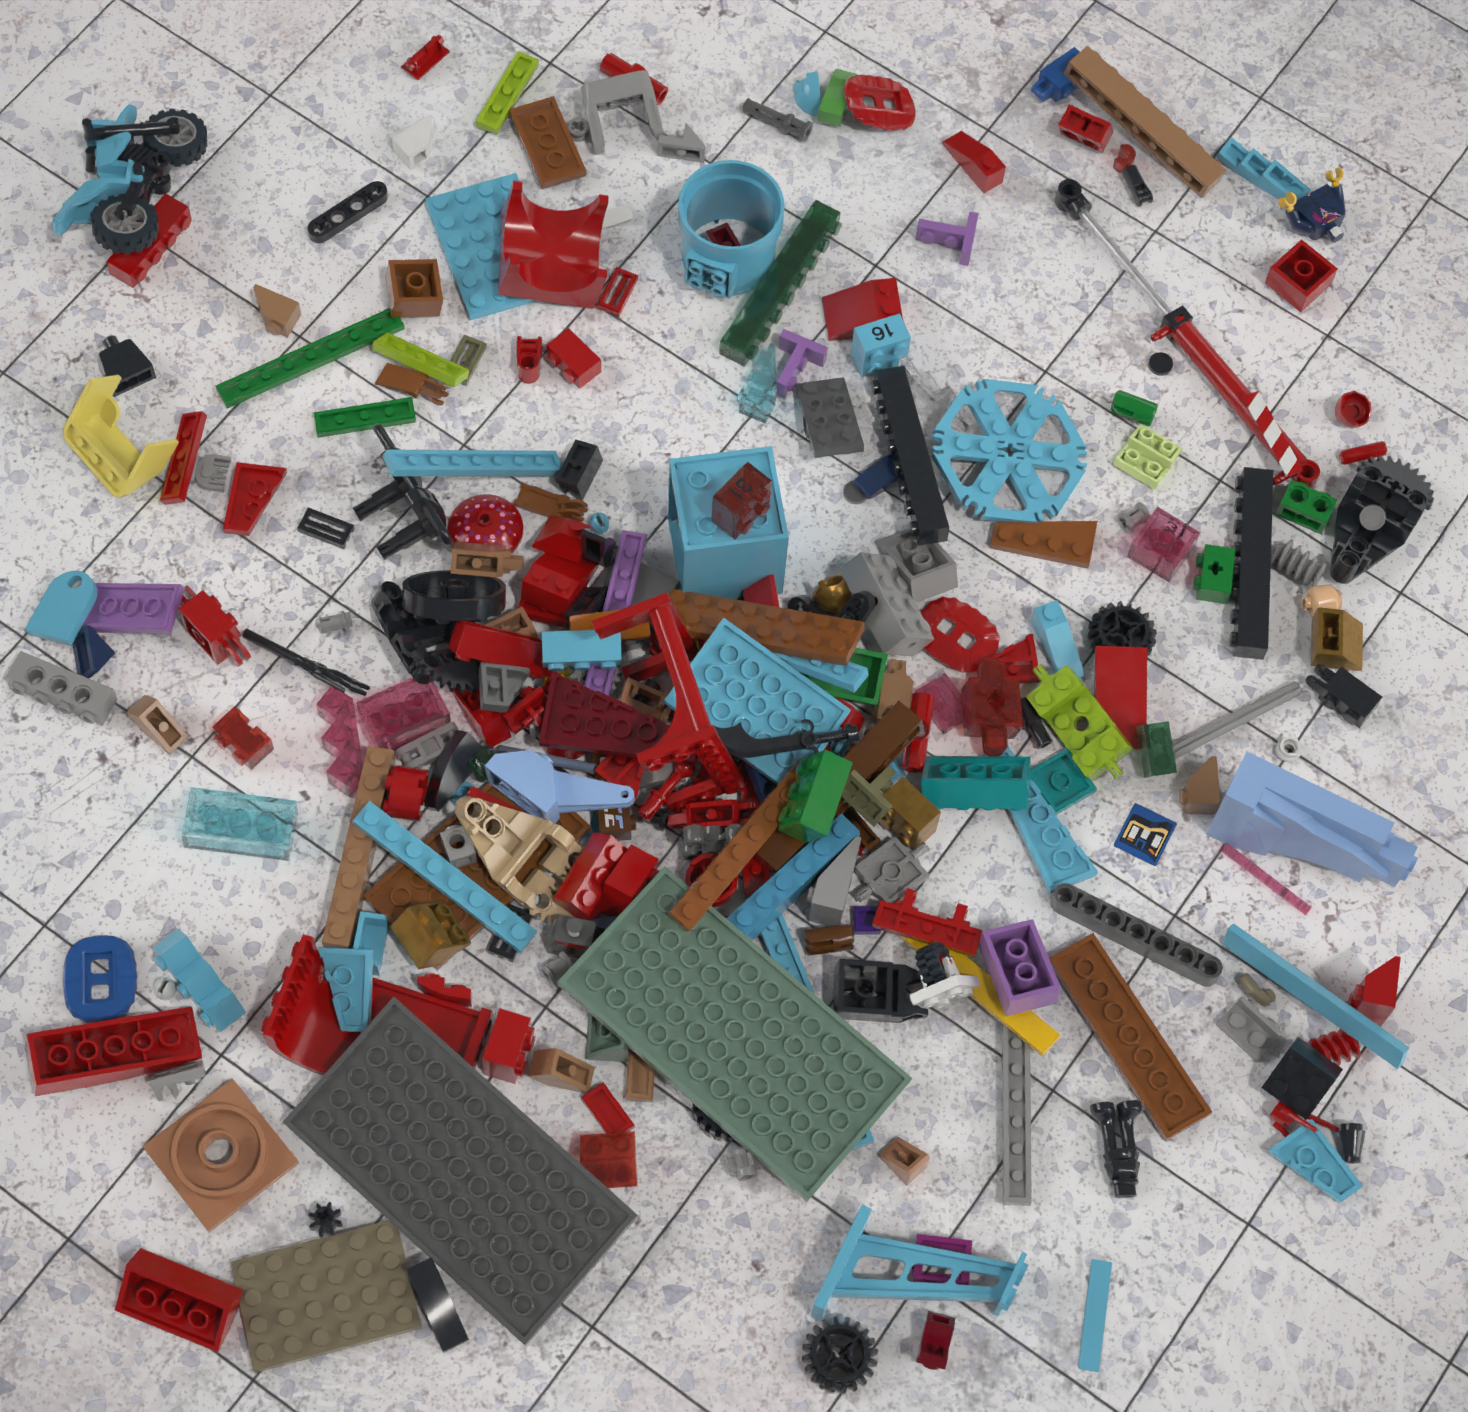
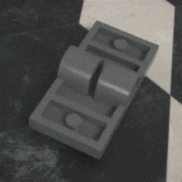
M845 378L797 383L796 393L803 414L804 432L806 438L810 440L814 458L863 452L864 443Z

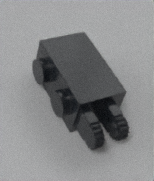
M1323 664L1316 665L1314 668L1315 673L1325 680L1327 684L1317 679L1314 675H1309L1305 679L1306 684L1319 694L1318 699L1322 701L1325 707L1335 710L1343 716L1347 723L1355 725L1359 729L1383 698L1342 667L1334 673Z

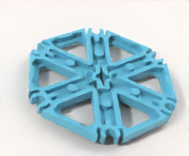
M983 379L975 383L977 391H973L968 384L964 390L963 388L932 432L931 441L940 443V446H933L931 449V453H933L931 457L958 506L963 499H966L962 506L963 510L968 505H973L976 508L974 517H977L981 511H984L979 520L1038 523L1044 521L1042 513H1046L1051 520L1054 516L1058 515L1086 472L1084 469L1087 467V463H1082L1078 460V457L1084 458L1087 455V451H1085L1086 445L1061 401L1058 399L1056 404L1052 406L1055 395H1052L1048 400L1042 397V393L1045 390L1043 387L1039 389L1037 394H1034L1039 385ZM998 391L1019 393L1026 397L1027 403L1011 427L994 398V394ZM961 407H969L984 435L958 433L952 430L951 422ZM1053 415L1059 419L1069 437V443L1063 445L1032 441L1045 419ZM1007 447H1010L1011 452H1015L1011 457L1008 456V452H1004ZM957 459L987 464L973 485L964 486L952 468L950 460ZM1034 468L1069 473V479L1059 495L1051 496L1048 494ZM1007 477L1026 508L1025 510L999 509L994 505L993 499Z

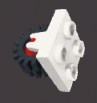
M937 941L916 951L915 959L918 961L916 962V967L919 968L918 973L924 989L909 996L913 1005H922L924 1008L934 1006L935 1009H939L949 1005V1000L958 997V999H962L972 995L973 989L981 986L977 976L960 975L953 957L949 955L950 951L945 949L943 943L941 944L940 941Z

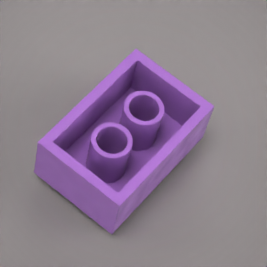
M1033 919L982 932L979 949L1006 1017L1057 1003L1061 987Z

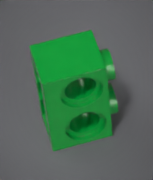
M1291 480L1276 515L1322 535L1338 499L1333 498L1326 492L1314 490L1305 483ZM1292 498L1297 499L1300 502H1295L1292 500ZM1315 508H1318L1323 512H1318Z

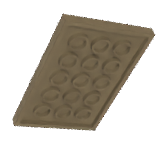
M389 1220L338 1233L334 1236L331 1235L231 1261L235 1285L243 1289L239 1304L255 1373L422 1329L412 1283L406 1271L408 1267L399 1229Z

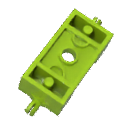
M1042 664L1038 665L1037 668L1033 669V672L1041 683L1026 698L1038 714L1046 719L1061 741L1073 754L1072 759L1087 778L1095 781L1108 770L1115 780L1119 779V776H1122L1124 772L1116 763L1134 750L1132 745L1074 669L1065 665L1058 672L1049 676ZM1080 718H1087L1089 721V726L1084 731H1078L1076 728V723Z

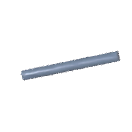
M501 745L498 754L526 750ZM545 754L553 761L552 765L591 774H595L594 770L598 767L595 763Z

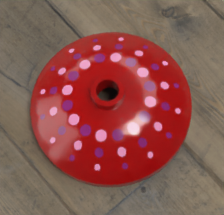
M481 494L462 501L453 510L448 522V532L454 543L464 542L506 546V549L511 550L512 554L520 545L523 537V520L518 509L505 498L496 495ZM482 519H488V520H489V521L486 522V523L481 522Z

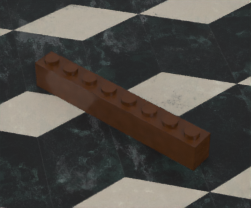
M900 701L894 706H888L876 725L874 723L866 729L864 737L858 743L854 742L846 751L847 755L844 759L853 762L849 774L855 770L869 784L873 782L924 730L922 719ZM843 797L840 798L833 821L851 806ZM779 826L755 853L757 859L774 874L810 843H804L778 831Z

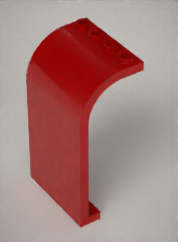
M303 934L300 942L296 941L291 952L293 960L290 967L286 966L281 977L282 987L280 992L276 991L271 1001L273 1009L270 1016L264 1018L261 1032H263L267 1046L276 1054L295 1065L324 1076L362 1032L341 1031L332 1000V990L325 975L326 969L323 958L320 957L314 938ZM373 977L371 1022L388 1002L395 997L473 1068H476L494 1019L492 1010L482 1007L480 1012Z

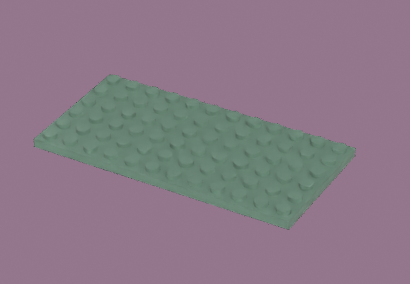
M664 867L558 980L557 985L801 1198L808 1202L913 1078L712 906L691 931L686 932L668 915V912L690 887L667 867Z

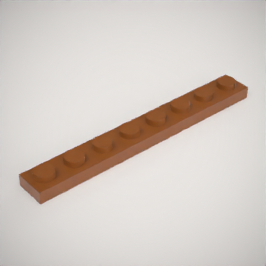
M801 759L797 760L668 912V915L686 932L691 931L780 825L779 815L783 808L787 806L789 800L787 793L790 786L796 780L798 774L796 773V767Z

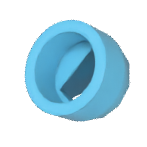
M598 512L591 516L589 525L596 532L604 534L609 529V519L604 513ZM597 519H601L603 526L600 527Z

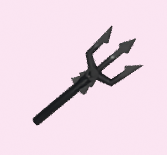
M248 628L242 634L243 638L294 663V665L300 666L314 678L345 693L344 687H346L350 691L366 697L367 692L363 689H370V686L338 670L327 668L322 663L303 657Z

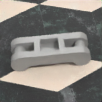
M449 722L398 748L395 751V755L399 761L404 763V766L421 769L438 760L447 744H444L442 738L449 737L450 739L455 731L458 730L455 722ZM418 752L420 756L413 760L411 755Z

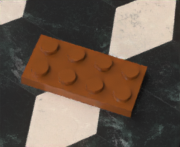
M554 96L509 109L510 117L541 189L587 176L586 168Z

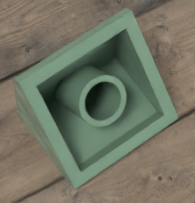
M589 1013L586 1059L628 1062L629 1047Z

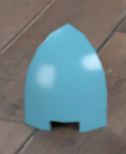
M818 71L807 73L806 78L800 82L796 80L793 86L797 106L803 112L818 116L821 105Z

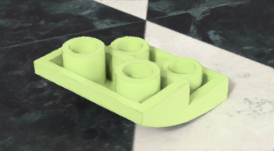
M1140 424L1130 436L1126 446L1115 458L1113 465L1155 490L1183 448Z

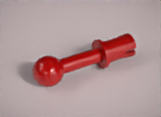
M675 763L674 773L658 791L652 789L650 791L651 795L637 809L639 815L644 820L650 821L663 805L666 806L668 804L666 797L681 779L688 778L694 774L695 765Z

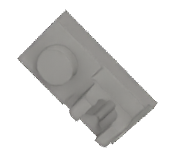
M203 1060L149 1075V1085L153 1086L157 1100L163 1101L162 1091L165 1086L172 1090L174 1097H177L179 1095L177 1083L185 1082V1085H192L202 1080L201 1077L206 1076Z

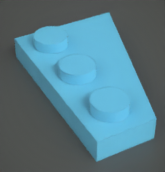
M319 947V954L323 958L326 969L325 975L330 983L333 994L332 1000L341 1031L363 1032L371 1023L374 949Z
M1312 1119L1308 1122L1317 1127V1132L1301 1126L1267 1151L1339 1204L1363 1187Z

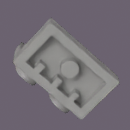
M1241 996L1237 1003L1216 1024L1255 1062L1277 1042L1282 1034L1279 1030V1025L1273 1019L1266 1018L1260 1012L1258 1005L1251 999L1247 1000L1244 996Z

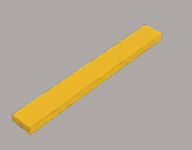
M898 935L916 951L929 945ZM950 951L949 955L953 957L960 975L977 976L981 986L973 989V994L970 997L1043 1057L1060 1039L1061 1035L1032 1010L1006 1017L990 975L966 955Z

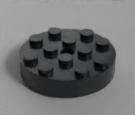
M451 570L423 572L412 575L403 581L402 606L406 611L412 613L414 618L435 619V622L438 624L468 620L483 623L487 621V618L500 616L501 612L504 611L506 607V584L497 577L451 574Z

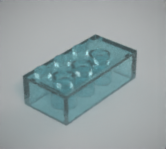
M191 787L181 835L184 848L290 861L298 816L297 801Z

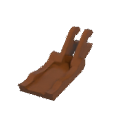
M391 363L385 365L375 382V385L398 390L414 398H417L420 394L436 405H443L444 401L440 400V398L449 395V393L445 392L447 388L444 385L429 379L428 375Z
M523 482L521 484V491L514 501L516 507L548 518L549 516L563 517L581 522L584 521V513L588 511V504L582 500H570V497L567 495L554 494Z

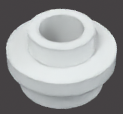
M1284 737L1278 741L1276 753L1281 760L1293 762L1300 757L1302 746L1296 738ZM1284 748H1290L1292 753L1286 752Z

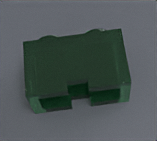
M1169 721L1136 727L1139 748L1141 747L1142 752L1141 760L1144 778L1177 773Z

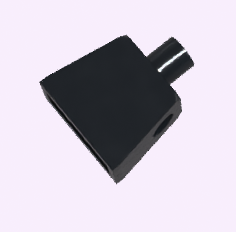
M115 335L104 339L103 344L106 349L100 351L99 356L105 375H119L122 378L112 395L113 397L156 378L152 363L131 339L119 342Z

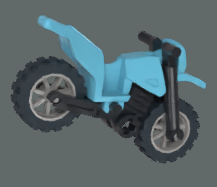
M131 104L127 105L120 113L116 123L108 119L92 121L89 118L83 119L84 139L88 146L85 149V170L87 172H94L96 163L98 179L85 182L62 204L61 209L52 220L53 232L62 236L72 224L92 223V232L96 242L102 244V247L106 250L111 249L113 253L118 254L119 252L131 254L133 251L138 253L143 251L145 247L149 248L152 245V241H156L157 233L159 232L158 213L155 211V207L149 204L153 193L163 195L171 190L170 165L181 167L182 164H186L187 166L192 164L194 160L196 162L200 160L201 155L206 153L208 143L207 127L204 126V121L201 118L198 119L194 113H187V110L181 109L176 111V109H169V111L161 110L157 115H151L149 121L146 120L145 123L134 124L137 119V107ZM134 136H142L143 143L135 144Z

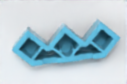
M179 928L152 947L157 955L154 958L157 965L163 972L166 969L179 984L177 989L185 999L190 998L202 1012L199 1016L208 1028L214 1026L221 1032L247 1013L234 993L223 984L212 966L200 956L190 939Z

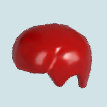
M1355 390L1344 393L1335 405L1336 418L1340 424L1348 428H1359L1365 425L1372 414L1370 401L1365 395Z

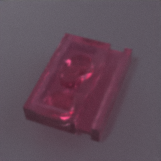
M946 673L914 692L928 693L935 696L932 720L943 735L962 724L969 717L972 718L974 716V710Z

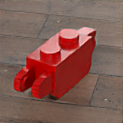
M733 799L686 804V808L682 809L681 814L668 815V826L671 829H682L683 833L686 826L694 824L701 825L703 828L707 826H721L725 830L730 824L743 825L747 820L743 819V813L754 812L761 803H740L738 800Z

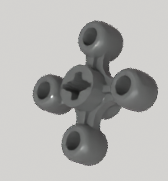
M695 824L686 826L683 833L684 840H682L680 845L682 858L693 860L699 855L706 853L718 855L741 828L742 824H730L725 830L721 826H707L704 828L701 825Z

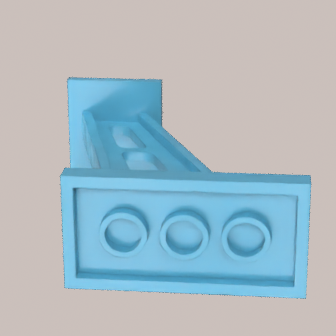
M862 1204L815 1300L810 1317L821 1322L832 1298L996 1302L998 1304L993 1315L998 1317L1002 1309L1008 1310L1014 1299L1017 1289L1013 1288V1285L1019 1286L1029 1264L1024 1263L1027 1254L1022 1252L1015 1264L865 1235L863 1232L868 1224L872 1209ZM864 1256L900 1261L905 1264L902 1275L896 1280L859 1279L852 1276L858 1260ZM917 1264L945 1268L952 1271L950 1280L943 1284L910 1282L907 1280L910 1269ZM960 1272H970L999 1278L998 1284L994 1287L957 1285L955 1280Z

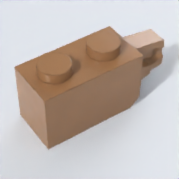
M455 542V546L452 548L451 574L502 577L504 573L509 574L510 569L522 570L524 567V556L511 555V550H507L506 546Z
M891 659L887 672H884L879 704H873L871 719H875L876 724L882 718L885 709L890 705L894 706L898 701L910 709L914 681L910 676H906V661Z

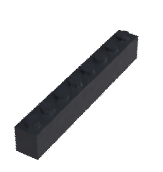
M898 366L875 370V380H871V389L873 395L878 397L876 401L877 412L879 415H883L882 430L884 435L888 434L889 440H887L889 455L893 454L895 459L893 460L894 474L899 475L900 478L898 481L900 495L905 496L904 511L906 516L911 518L909 523L911 536H916L918 546L948 541L949 524L905 367Z
M1244 467L1241 475L1236 476L1235 491H1239V498H1236L1234 503V512L1238 513V520L1235 519L1233 534L1237 535V542L1233 544L1236 564L1233 567L1232 578L1236 579V582L1231 591V601L1235 602V609H1232L1230 614V624H1234V632L1230 633L1229 647H1233V657L1263 660L1268 651L1274 470Z

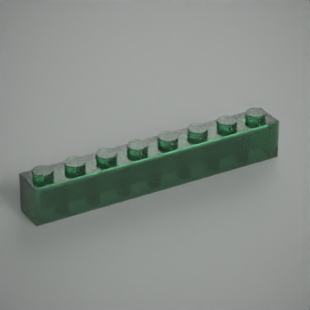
M818 200L814 201L720 340V355L743 367L746 366L749 360H754L759 350L758 346L761 342H766L771 332L770 328L773 324H778L783 314L782 310L785 306H790L795 296L794 292L797 288H802L807 278L806 274L809 270H814L818 263V256L820 253L826 252L830 244V238L832 235L836 236L842 226L840 211Z

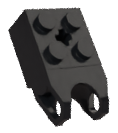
M839 959L835 965L833 1011L845 1020L902 1023L911 1019L927 1018L929 1009L913 1005L905 996V988L907 986L922 983L918 970L903 964H893V962ZM860 986L864 987V991H868L866 995L859 992Z

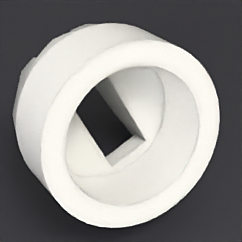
M162 977L155 982L154 992L157 998L167 1001L175 996L177 988L172 979ZM167 983L163 990V993H160L159 991L161 990L163 984Z

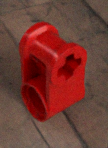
M517 336L518 378L523 383H534L540 376L542 337L526 339L522 338V336Z

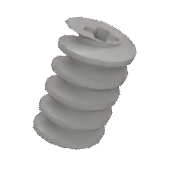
M1291 539L1287 543L1282 542L1273 554L1271 564L1279 560L1277 566L1279 570L1287 566V575H1291L1296 571L1294 577L1296 581L1304 577V586H1308L1312 582V586H1316L1325 573L1328 562L1325 561L1321 565H1317L1319 557L1316 556L1310 560L1311 551L1308 550L1304 554H1300L1302 546L1299 545L1293 549L1294 540Z

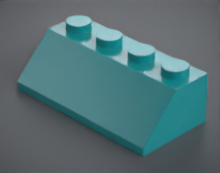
M926 756L921 778L922 794L939 810L944 808H956L958 810L982 808L987 811L995 809H1009L1012 811L1028 809L1031 757Z

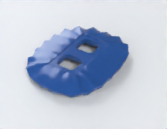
M92 936L78 941L68 951L64 963L63 991L66 1008L74 1018L86 1023L117 1019L121 1015L127 1014L130 1007L135 1003L138 978L137 964L134 951L125 940L116 936ZM93 960H109V970L107 973L93 974L91 972ZM95 985H108L109 997L106 999H92V987Z

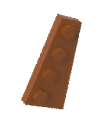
M1098 521L995 522L990 549L1088 569Z

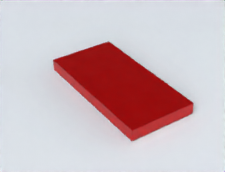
M1096 646L1094 697L1134 750L1145 751L1147 745L1148 648Z

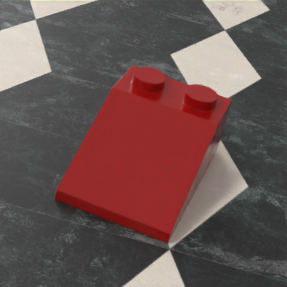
M896 278L870 280L822 297L829 341L853 339L855 327L900 314L903 319Z
M545 552L532 564L523 578L521 600L565 618V612L583 588L587 587L599 564L584 557L578 564Z

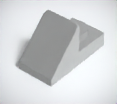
M685 124L683 138L673 135H659L658 156L704 163L706 145L690 126Z

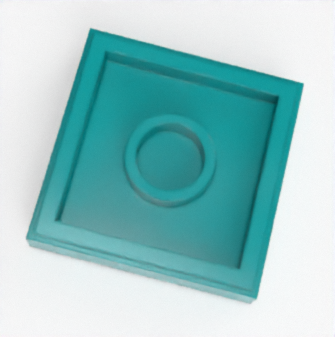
M1068 748L1030 769V779L1037 785L1041 791L1040 794L1047 804L1052 806L1056 812L1055 815L1094 794L1097 790L1093 782L1084 775L1072 759L1073 754Z

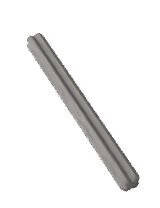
M1293 681L1169 745L1168 752L1173 759H1177L1299 696L1302 689L1297 682Z

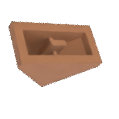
M898 1136L878 1153L880 1159L906 1186L927 1168L930 1159L927 1153Z

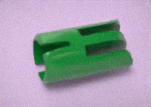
M1118 390L1115 393L1111 405L1112 413L1145 426L1152 424L1158 408L1157 403L1122 390Z

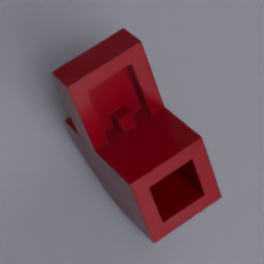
M928 1311L916 1363H920L931 1370L946 1369L949 1347L955 1327V1317Z

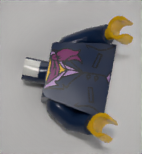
M1335 168V178L1333 177L1332 170L1326 172L1325 178L1328 182H1332L1331 186L1326 184L1298 200L1292 192L1286 193L1285 197L1278 200V205L1281 208L1287 209L1285 213L1294 231L1304 234L1312 240H1317L1327 235L1333 243L1339 241L1344 236V233L1339 228L1346 214L1342 184H1339L1344 175L1341 168Z

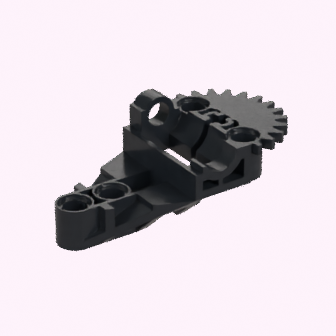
M1380 455L1376 460L1373 457H1370L1368 462L1364 460L1356 469L1358 473L1351 482L1337 509L1330 575L1336 582L1341 584L1350 583L1404 545L1424 510L1431 508L1434 501L1432 497L1434 490L1429 488L1432 484L1431 482H1424L1426 475H1417L1418 468L1411 470V463L1408 462L1402 465L1399 458L1396 462H1393L1391 456H1388L1385 461ZM1386 497L1390 500L1384 509L1385 515L1401 523V525L1386 518L1383 526L1377 530L1364 528L1360 522V513L1365 506L1358 503L1357 500L1368 506H1381Z
M391 581L383 582L371 600V607L390 644L412 678L420 684L439 682L440 688H443L446 684L450 692L457 688L460 694H463L465 689L469 693H472L474 688L478 691L479 660L472 658L469 662L460 660L455 657L456 654L449 648L427 652L426 648L433 647L439 643H447L449 646L456 621H451L449 624H438L435 622V619L414 618L413 614L406 611L402 606V590L400 586Z

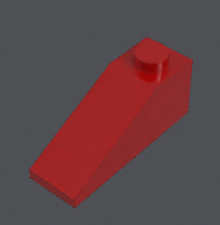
M963 131L942 141V145L983 193L1003 183L1006 166L990 148Z

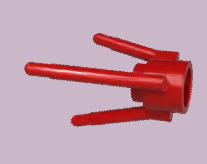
M1280 1101L1269 1116L1275 1121L1272 1126L1279 1130L1285 1138L1290 1133L1284 1126L1286 1125L1290 1128L1295 1121L1313 1132L1318 1131L1317 1127L1299 1117L1297 1113ZM1311 1114L1308 1118L1335 1132L1339 1131V1127Z

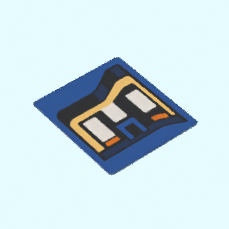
M1135 803L1114 843V847L1156 866L1177 823Z

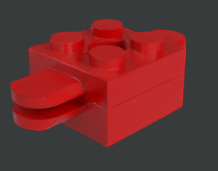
M186 585L184 587L185 596L183 595L180 603L181 607H179L185 631L217 665L229 658L237 667H240L243 664L240 656L245 661H248L251 655L240 642L239 637L241 633L236 627L238 625L237 620L230 612L224 613L221 609V603L214 595L209 596L204 590L196 595Z

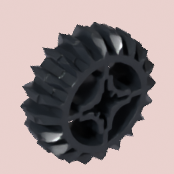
M1120 600L1116 607L1110 602L1107 608L1103 606L1099 608L1098 613L1093 614L1092 621L1089 622L1087 638L1091 640L1089 646L1090 648H1095L1096 646L1133 647V639L1140 635L1141 642L1135 647L1148 648L1147 656H1149L1152 652V647L1156 643L1157 631L1153 629L1154 620H1148L1149 612L1140 613L1142 610L1141 606L1134 609L1131 602L1127 606H1123ZM1111 622V629L1108 633L1103 634L1102 627Z
M835 1316L832 1326L827 1319H824L822 1321L824 1330L818 1325L813 1326L816 1336L808 1333L806 1340L811 1344H803L802 1346L804 1352L810 1353L803 1355L801 1358L802 1362L811 1363L804 1368L805 1373L815 1372L810 1381L814 1383L821 1379L822 1381L819 1386L821 1390L825 1388L826 1384L831 1385L830 1394L835 1393L837 1386L840 1387L841 1394L845 1395L847 1385H849L853 1392H856L858 1389L856 1381L860 1385L865 1386L867 1380L863 1375L872 1377L874 1372L869 1367H876L878 1363L877 1360L870 1358L878 1354V1349L869 1348L875 1343V1339H865L869 1330L865 1328L859 1332V1321H856L853 1327L849 1326V1317H845L843 1324H839V1318ZM841 1334L852 1339L841 1343L829 1336ZM821 1342L825 1345V1350L829 1354L828 1359H826L822 1366L817 1359V1347ZM858 1345L863 1355V1362L859 1369L854 1365L855 1362L851 1357V1353ZM847 1350L844 1356L846 1360L838 1358L833 1361L836 1352L841 1353ZM840 1368L851 1375L838 1377L827 1372Z

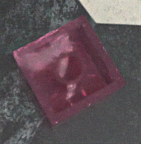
M1157 506L1131 543L1127 557L1170 583L1196 546L1201 532Z

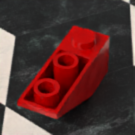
M455 688L452 693L488 749L511 738L502 712L481 710L480 689L477 691L474 688L472 693L465 689L463 694H460L458 689Z

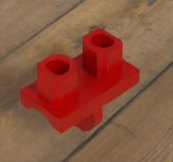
M527 686L521 691L520 697L522 700L516 705L512 703L506 713L502 712L507 725L515 735L531 723H534L537 727L542 725L543 722L540 716L545 712L547 698L541 687L534 689Z

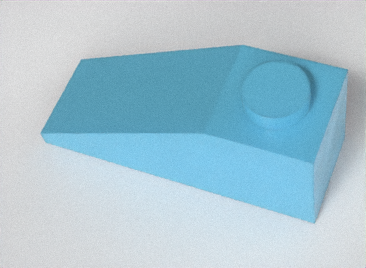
M1058 600L1035 607L1030 622L1054 672L1056 673L1065 665H1068L1074 669L1080 679L1085 678L1068 621Z

